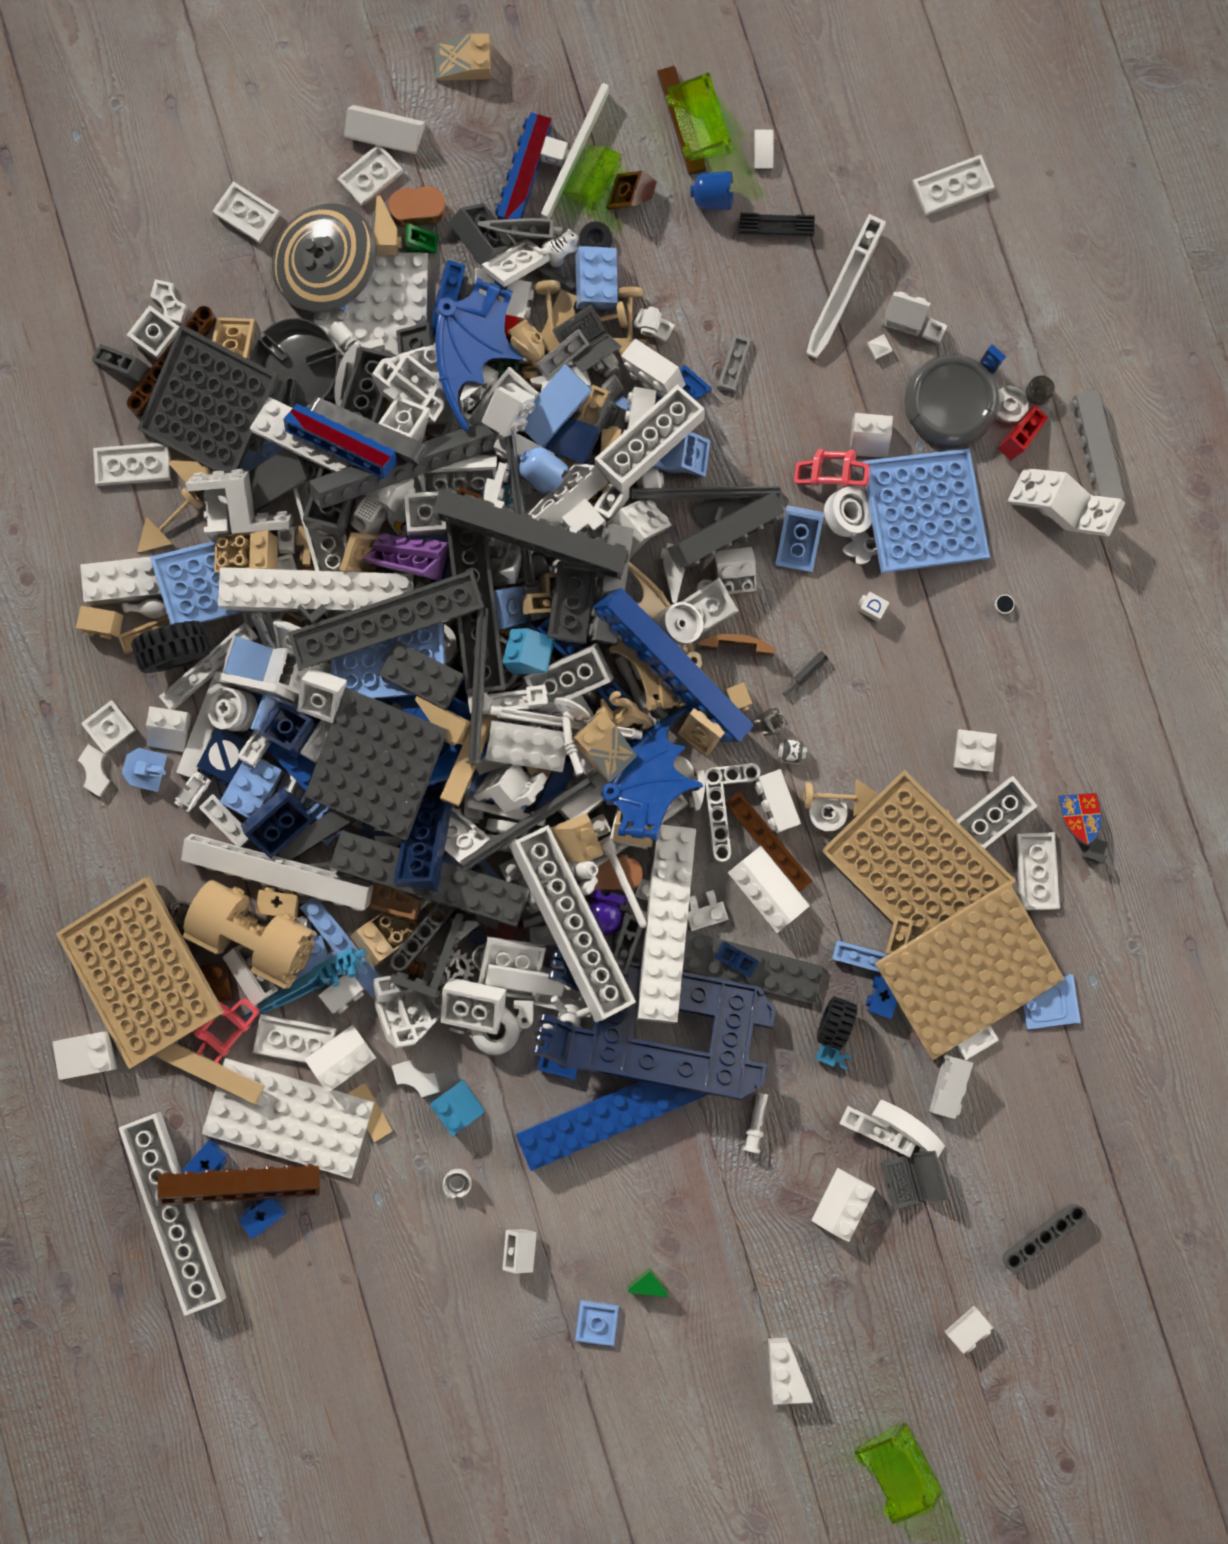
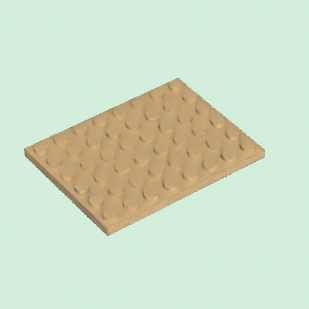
M905 769L822 849V852L893 923L895 916L914 921L911 941L1006 882L1012 885L1016 881Z
M150 876L141 879L56 933L129 1069L224 1013Z
M1009 882L1001 885L875 963L932 1061L1065 980Z

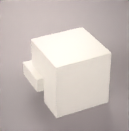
M584 499L562 517L563 525L570 528L569 531L574 533L581 531L587 533L588 537L593 539L602 537L603 529L606 526L605 519L587 499Z

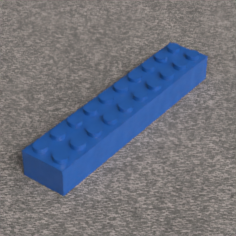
M622 588L607 591L593 607L597 612V617L602 621H606L614 634L620 635L623 643L637 653L638 659L646 662L650 666V671L657 676L659 675L663 680V684L676 693L677 699L689 706L690 712L695 708L697 711L703 712L711 722L717 723L725 733L719 740L720 742H740L754 726Z
M637 1080L523 1129L515 1135L529 1169L533 1171L709 1094Z

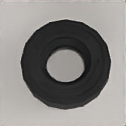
M599 221L586 224L579 234L580 246L610 248L612 233L609 227ZM597 232L602 235L603 240L599 245H593L589 242L588 238L591 233Z

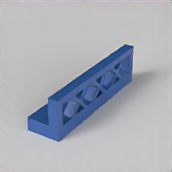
M448 260L444 266L430 321L433 323L434 335H436L438 319L436 309L439 300L450 298L457 302L466 265Z

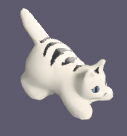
M568 229L562 236L545 241L539 253L542 255L548 254L550 265L560 267L564 263L563 259L567 254L577 252L580 246L577 243L578 236Z

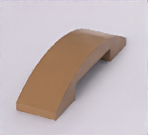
M741 634L711 636L699 641L698 645L700 649L717 650L718 643L755 647V654L774 656L776 650L760 639Z

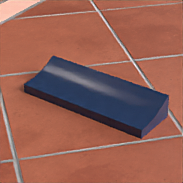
M446 785L428 786L425 791L408 840L402 839L394 877L396 887H413L438 891L453 805L440 800Z

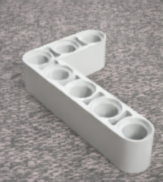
M756 764L714 767L708 769L705 773V793L714 859L718 862H726L731 856L723 785L756 781L760 776V768ZM748 768H753L756 771L754 778L746 775ZM728 771H735L737 778L730 780L727 777ZM709 773H716L718 780L716 782L709 781ZM717 791L720 794V800L713 801L710 798V793ZM713 811H721L722 819L715 820L712 817ZM717 829H721L725 833V837L721 840L717 839L714 835ZM720 848L727 851V856L724 859L717 856V850Z

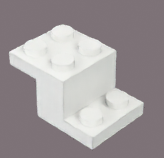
M507 764L489 772L473 794V797L477 801L484 798L487 800L492 797L504 813L512 810L517 811L521 806H529L536 800L535 796L544 788L543 784L547 777L544 773L529 778L519 765Z

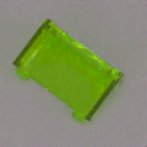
M709 72L667 88L669 95L665 97L668 106H673L685 144V147H682L685 159L689 158L690 161L734 153L732 141Z
M903 1422L890 1428L855 1449L854 1453L857 1462L863 1466L869 1465L887 1498L884 1513L892 1524L934 1510L941 1496V1487L906 1423Z

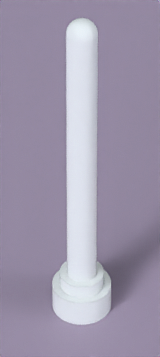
M613 840L607 841L600 845L602 851L609 857L639 926L646 928L647 922L616 856L615 848L617 846Z

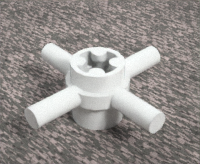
M557 996L551 998V1002L559 1011L558 1019L573 1027L582 1028L579 1025L581 1018L591 1014L588 1007L579 1010L575 1005L568 1004L564 1006ZM543 1024L544 1028L553 1029L552 1025Z

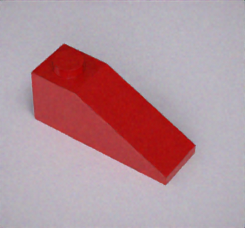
M1034 405L1005 437L998 449L1012 461L1025 451L1048 417Z

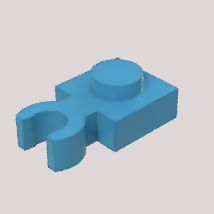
M821 1044L815 1059L832 1067L837 1062L841 1068L848 1069L847 1066L843 1065L842 1061L845 1058L852 1060V1057L848 1054L840 1055L841 1050Z

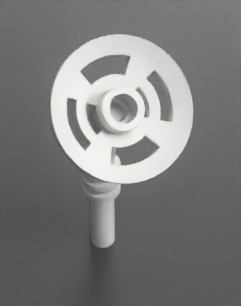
M558 697L555 698L554 704L563 713L564 747H566L567 755L571 758L576 775H581L584 772L577 755V746L575 741L572 740L570 721H573V719L589 720L590 714L579 704Z

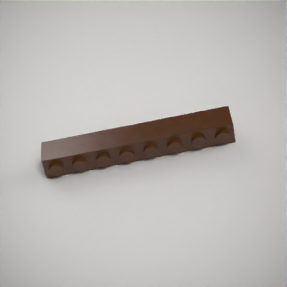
M306 1164L303 1167L287 1165L283 1168L271 1166L264 1167L263 1169L245 1168L236 1171L234 1169H225L219 1172L205 1170L202 1173L186 1171L182 1174L166 1172L158 1175L157 1179L158 1206L319 1196L320 1194L319 1166H314L313 1164Z

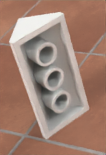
M353 105L347 108L344 138L416 154L426 123Z

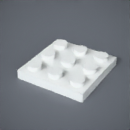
M487 937L478 983L485 985L489 964L541 972L546 949L545 945ZM498 987L506 989V997L535 1000V992Z

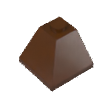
M644 171L617 174L606 208L610 210L635 207L652 199L657 181Z

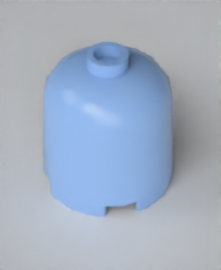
M535 447L529 451L526 450L520 457L519 471L521 476L544 496L547 495V491L552 493L564 479L561 477L563 472L568 471V466L543 447Z

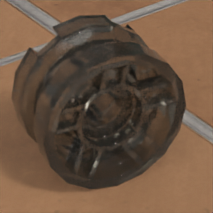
M1036 376L1026 387L1025 394L1032 404L1043 405L1054 394L1055 386L1053 381L1047 376ZM1042 388V393H1039L1037 389Z

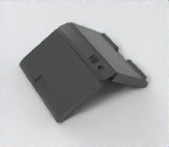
M592 305L552 330L559 344L577 329H580L590 345L571 360L582 373L622 348L614 338L607 334Z
M609 398L604 401L599 412L600 417L596 425H593L601 429L594 446L601 450L602 429H608L610 426L619 427L622 432L623 429H627V422H624L627 410L620 408Z
M936 1151L912 1153L910 1157L902 1155L880 1162L892 1211L921 1201L948 1199Z

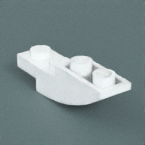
M499 462L495 480L487 478L484 500L493 502L494 506L499 508L505 506V502L502 501L505 489H502L504 482L507 483L510 473L507 471V464ZM489 537L491 543L495 544L496 539Z

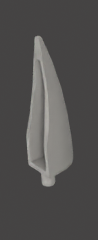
M523 218L478 222L479 226L491 230L529 238L548 240L553 238V234L562 235V227H554L553 219Z

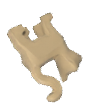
M619 691L613 692L609 697V701L613 705L621 707L612 711L605 700L601 699V706L596 711V714L603 711L618 727L627 728L635 723L636 726L642 724V729L646 730L653 726L652 719L642 712L636 703L627 698H619L621 696Z

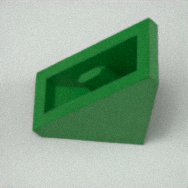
M408 223L406 226L405 242L408 252L437 253L438 234Z
M651 1268L628 1285V1293L659 1297L668 1296L667 1289Z

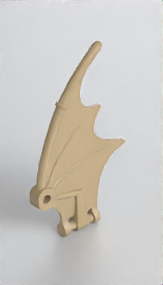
M629 562L628 571L638 580L643 592L642 600L638 605L654 621L660 612L671 606V603L665 597L663 591ZM623 642L609 648L610 652L626 657L638 670L645 688L646 707L649 711L656 710V708H672L675 705L677 707L685 706V702H681L676 696L675 698L672 697L671 693H674V691L663 684V680L659 675L657 676L650 671V666L646 662L638 659L637 653L633 649L628 648ZM692 643L680 648L699 668L702 666L701 655L694 651Z

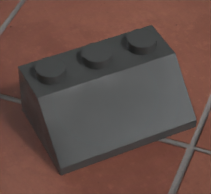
M484 203L460 208L449 222L454 232L461 238L465 247L469 249L481 267L483 263L515 245L507 233L478 225L479 221L496 220Z

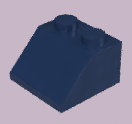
M280 702L259 732V735L280 751L297 759L300 751L317 726L311 718Z

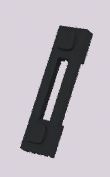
M740 212L739 233L814 236L815 215L791 216ZM759 221L795 223V228L759 227L758 224Z

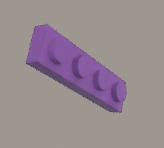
M381 534L372 544L374 551L438 560L449 550L447 542Z

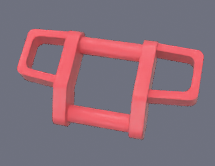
M818 449L813 460L802 461L796 464L794 482L797 485L818 486L819 484L842 485L843 487H867L871 468L867 463L855 461L856 450L838 452ZM844 459L842 477H820L824 460ZM812 466L811 480H800L801 469ZM853 466L865 468L862 481H851Z
M246 998L241 999L232 1008L219 1002L224 1011L221 1015L226 1016L237 1026L224 1044L206 1030L215 1019L193 1031L197 1038L204 1040L197 1051L198 1054L203 1056L202 1052L207 1044H209L220 1054L215 1059V1062L219 1063L230 1052L231 1046L243 1032L250 1028V1024L260 1013L259 1009ZM241 1004H244L253 1012L247 1022L235 1012Z

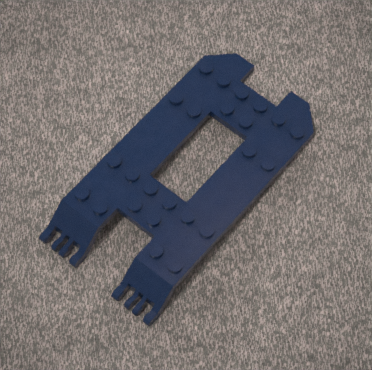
M555 941L554 947L559 950V947ZM553 953L552 958L554 960L551 961V966L563 969L564 974L550 971L548 979L558 981L580 992L562 954ZM631 962L627 975H622L636 1003L603 1020L594 1022L593 1030L573 1027L554 1016L540 1015V1023L552 1025L553 1030L544 1027L537 1029L538 1034L549 1037L536 1035L535 1040L539 1043L549 1044V1049L535 1046L533 1048L534 1055L543 1056L562 1066L742 1100L764 1085L767 1064L748 1061L753 1026L773 1028L776 1008L766 998L760 986L682 971L678 1011L714 1018L709 1053L632 1038L638 1006L642 963Z

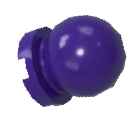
M594 889L589 894L590 897H593L594 901L588 906L603 936L611 935L618 930L622 922L620 907L621 904L626 905L627 898L612 893L608 897V893Z

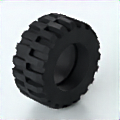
M195 620L155 628L138 635L131 643L138 669L143 673L160 672L193 663L209 655L211 650L204 625L200 621Z

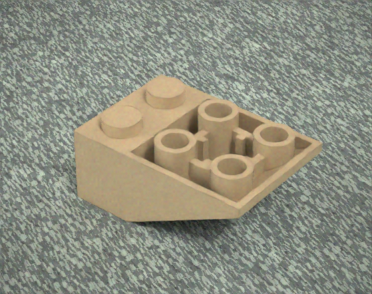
M269 531L216 535L214 572L220 573V567L277 569L278 537Z
M383 911L357 929L350 938L359 950L362 948L366 949L367 955L365 958L374 968L398 951L419 926V923L415 919Z

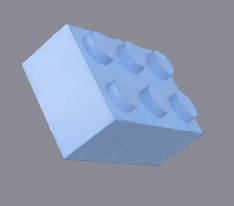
M579 246L575 254L577 309H585L592 305L594 310H614L618 303L616 248Z
M260 759L255 768L242 761L220 803L249 818L272 797L285 771L263 759Z

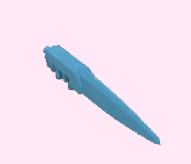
M350 947L316 965L309 973L296 979L290 988L280 989L256 1007L260 1011L258 1015L285 1005L315 989H320L325 984H332L333 987H337L340 985L339 975L341 974L344 976L348 975L349 978L356 977V966L358 968L362 967L361 958L367 955L366 949L362 948L356 951ZM249 1011L244 1015L243 1019H249L253 1012Z

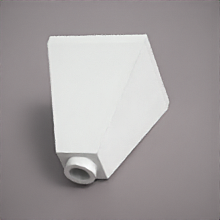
M396 396L378 424L422 443L430 408Z

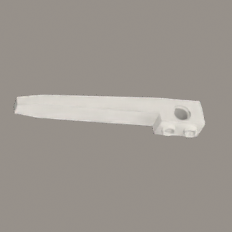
M871 214L868 215L813 329L806 355L817 359L828 345L885 229L886 221Z

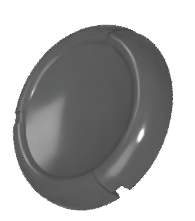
M301 318L284 319L262 332L264 334L262 339L258 338L253 345L249 359L280 375L279 379L285 381L278 401L291 408L296 403L309 408L315 397L326 400L335 387L337 371L340 365L336 346L329 334L314 322Z
M957 354L939 356L923 364L910 379L905 393V411L910 424L913 423L915 426L914 430L927 441L945 447L964 446L981 438L993 425L1000 404L998 386L990 371L975 359Z

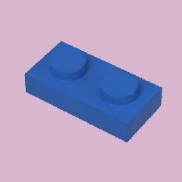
M992 344L980 362L989 371L995 373L1006 356Z

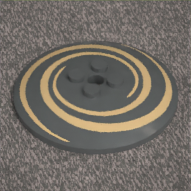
M321 204L301 212L284 228L273 251L272 273L277 289L293 306L312 313L330 312L350 303L366 287L375 268L377 244L373 230L361 214L345 205ZM324 251L322 257L317 258L318 252Z

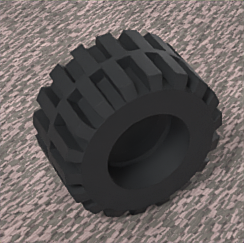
M833 996L823 1013L817 1032V1042L841 1050L846 1045L853 1029L857 1015V1005Z

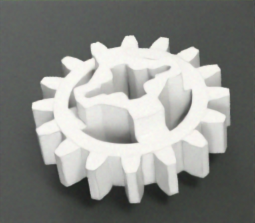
M453 949L451 950L449 956L454 957L450 967L456 963V968L459 971L452 975V971L445 967L444 971L447 974V980L444 981L443 985L448 982L451 976L456 978L459 975L465 976L462 980L471 982L468 977L474 976L470 970L474 969L475 966H470L469 964L472 962V959H466L468 953L461 955V949H458L456 953H454ZM461 959L465 962L466 969L462 968L460 964Z

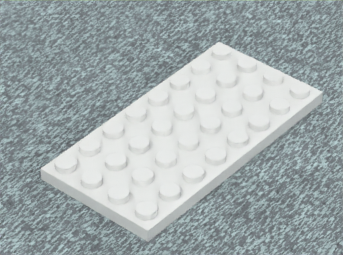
M225 1058L223 1066L265 1085L258 1103L254 1104L216 1086L202 1131L203 1135L304 1165L313 1164L314 1166H319L321 1170L352 1178L375 1102L336 1090L327 1093L323 1086Z

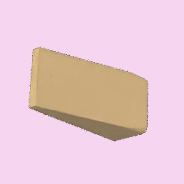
M895 916L886 954H890L910 942L914 921Z

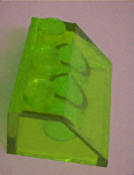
M589 145L566 185L563 194L595 211L622 165V154L606 146Z

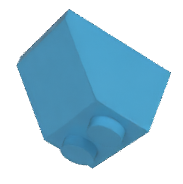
M528 628L510 629L502 663L512 675L547 673L555 639H549L547 635Z
M464 1080L430 1103V1106L451 1136L486 1112Z

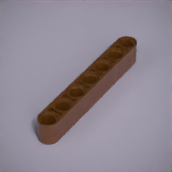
M200 306L184 326L192 330L198 329V333L206 337L215 325L216 317L208 306ZM210 314L208 319L202 320L204 315ZM173 341L129 396L127 407L134 415L143 416L152 392L145 394V391L148 388L154 389L158 380L157 375L161 373ZM141 402V406L134 409V405Z

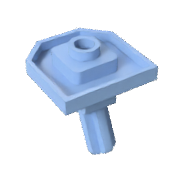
M137 748L126 755L121 774L130 786L158 792L162 775L166 774L164 766L167 755Z

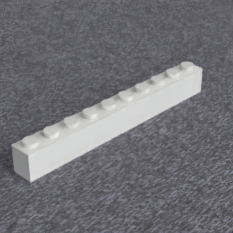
M191 834L184 839L181 861H185L191 866L199 865L210 871L218 870L228 876L236 875L246 881L254 880L265 886H276L283 891H295L301 896H313L316 900L331 901L338 906L346 905L356 911L365 910L370 905L374 883L276 856L270 859L265 853Z

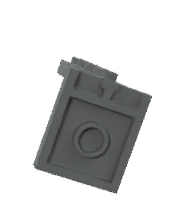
M458 913L454 917L430 986L427 985L426 980L416 977V980L408 978L409 974L398 971L397 974L393 973L390 982L435 998L438 986H443L446 975H443L445 967H450L453 958L449 956L451 950H456L459 938L456 937L458 930L462 931L466 922L463 919L464 915Z

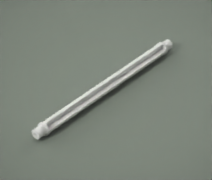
M502 706L490 707L489 714L497 716V718L504 717L563 727V717L503 708ZM576 719L570 721L571 729L580 730L588 723V721ZM617 726L623 737L630 738L631 740L642 739V731L635 730V728L630 729Z

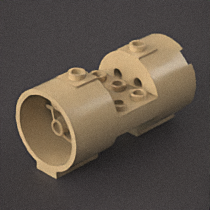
M214 880L207 882L197 893L188 909L184 921L185 933L183 937L215 954L223 953L225 948L232 941H235L254 951L252 957L253 967L250 972L284 989L290 988L297 978L295 974L300 970L303 971L316 944L313 941V937H316L317 933L299 924L300 922L295 920L294 915L286 912L284 914H277L268 925L264 924L263 926L257 923L258 919L252 916L246 917L249 909V896L244 894V890L238 887L228 888Z

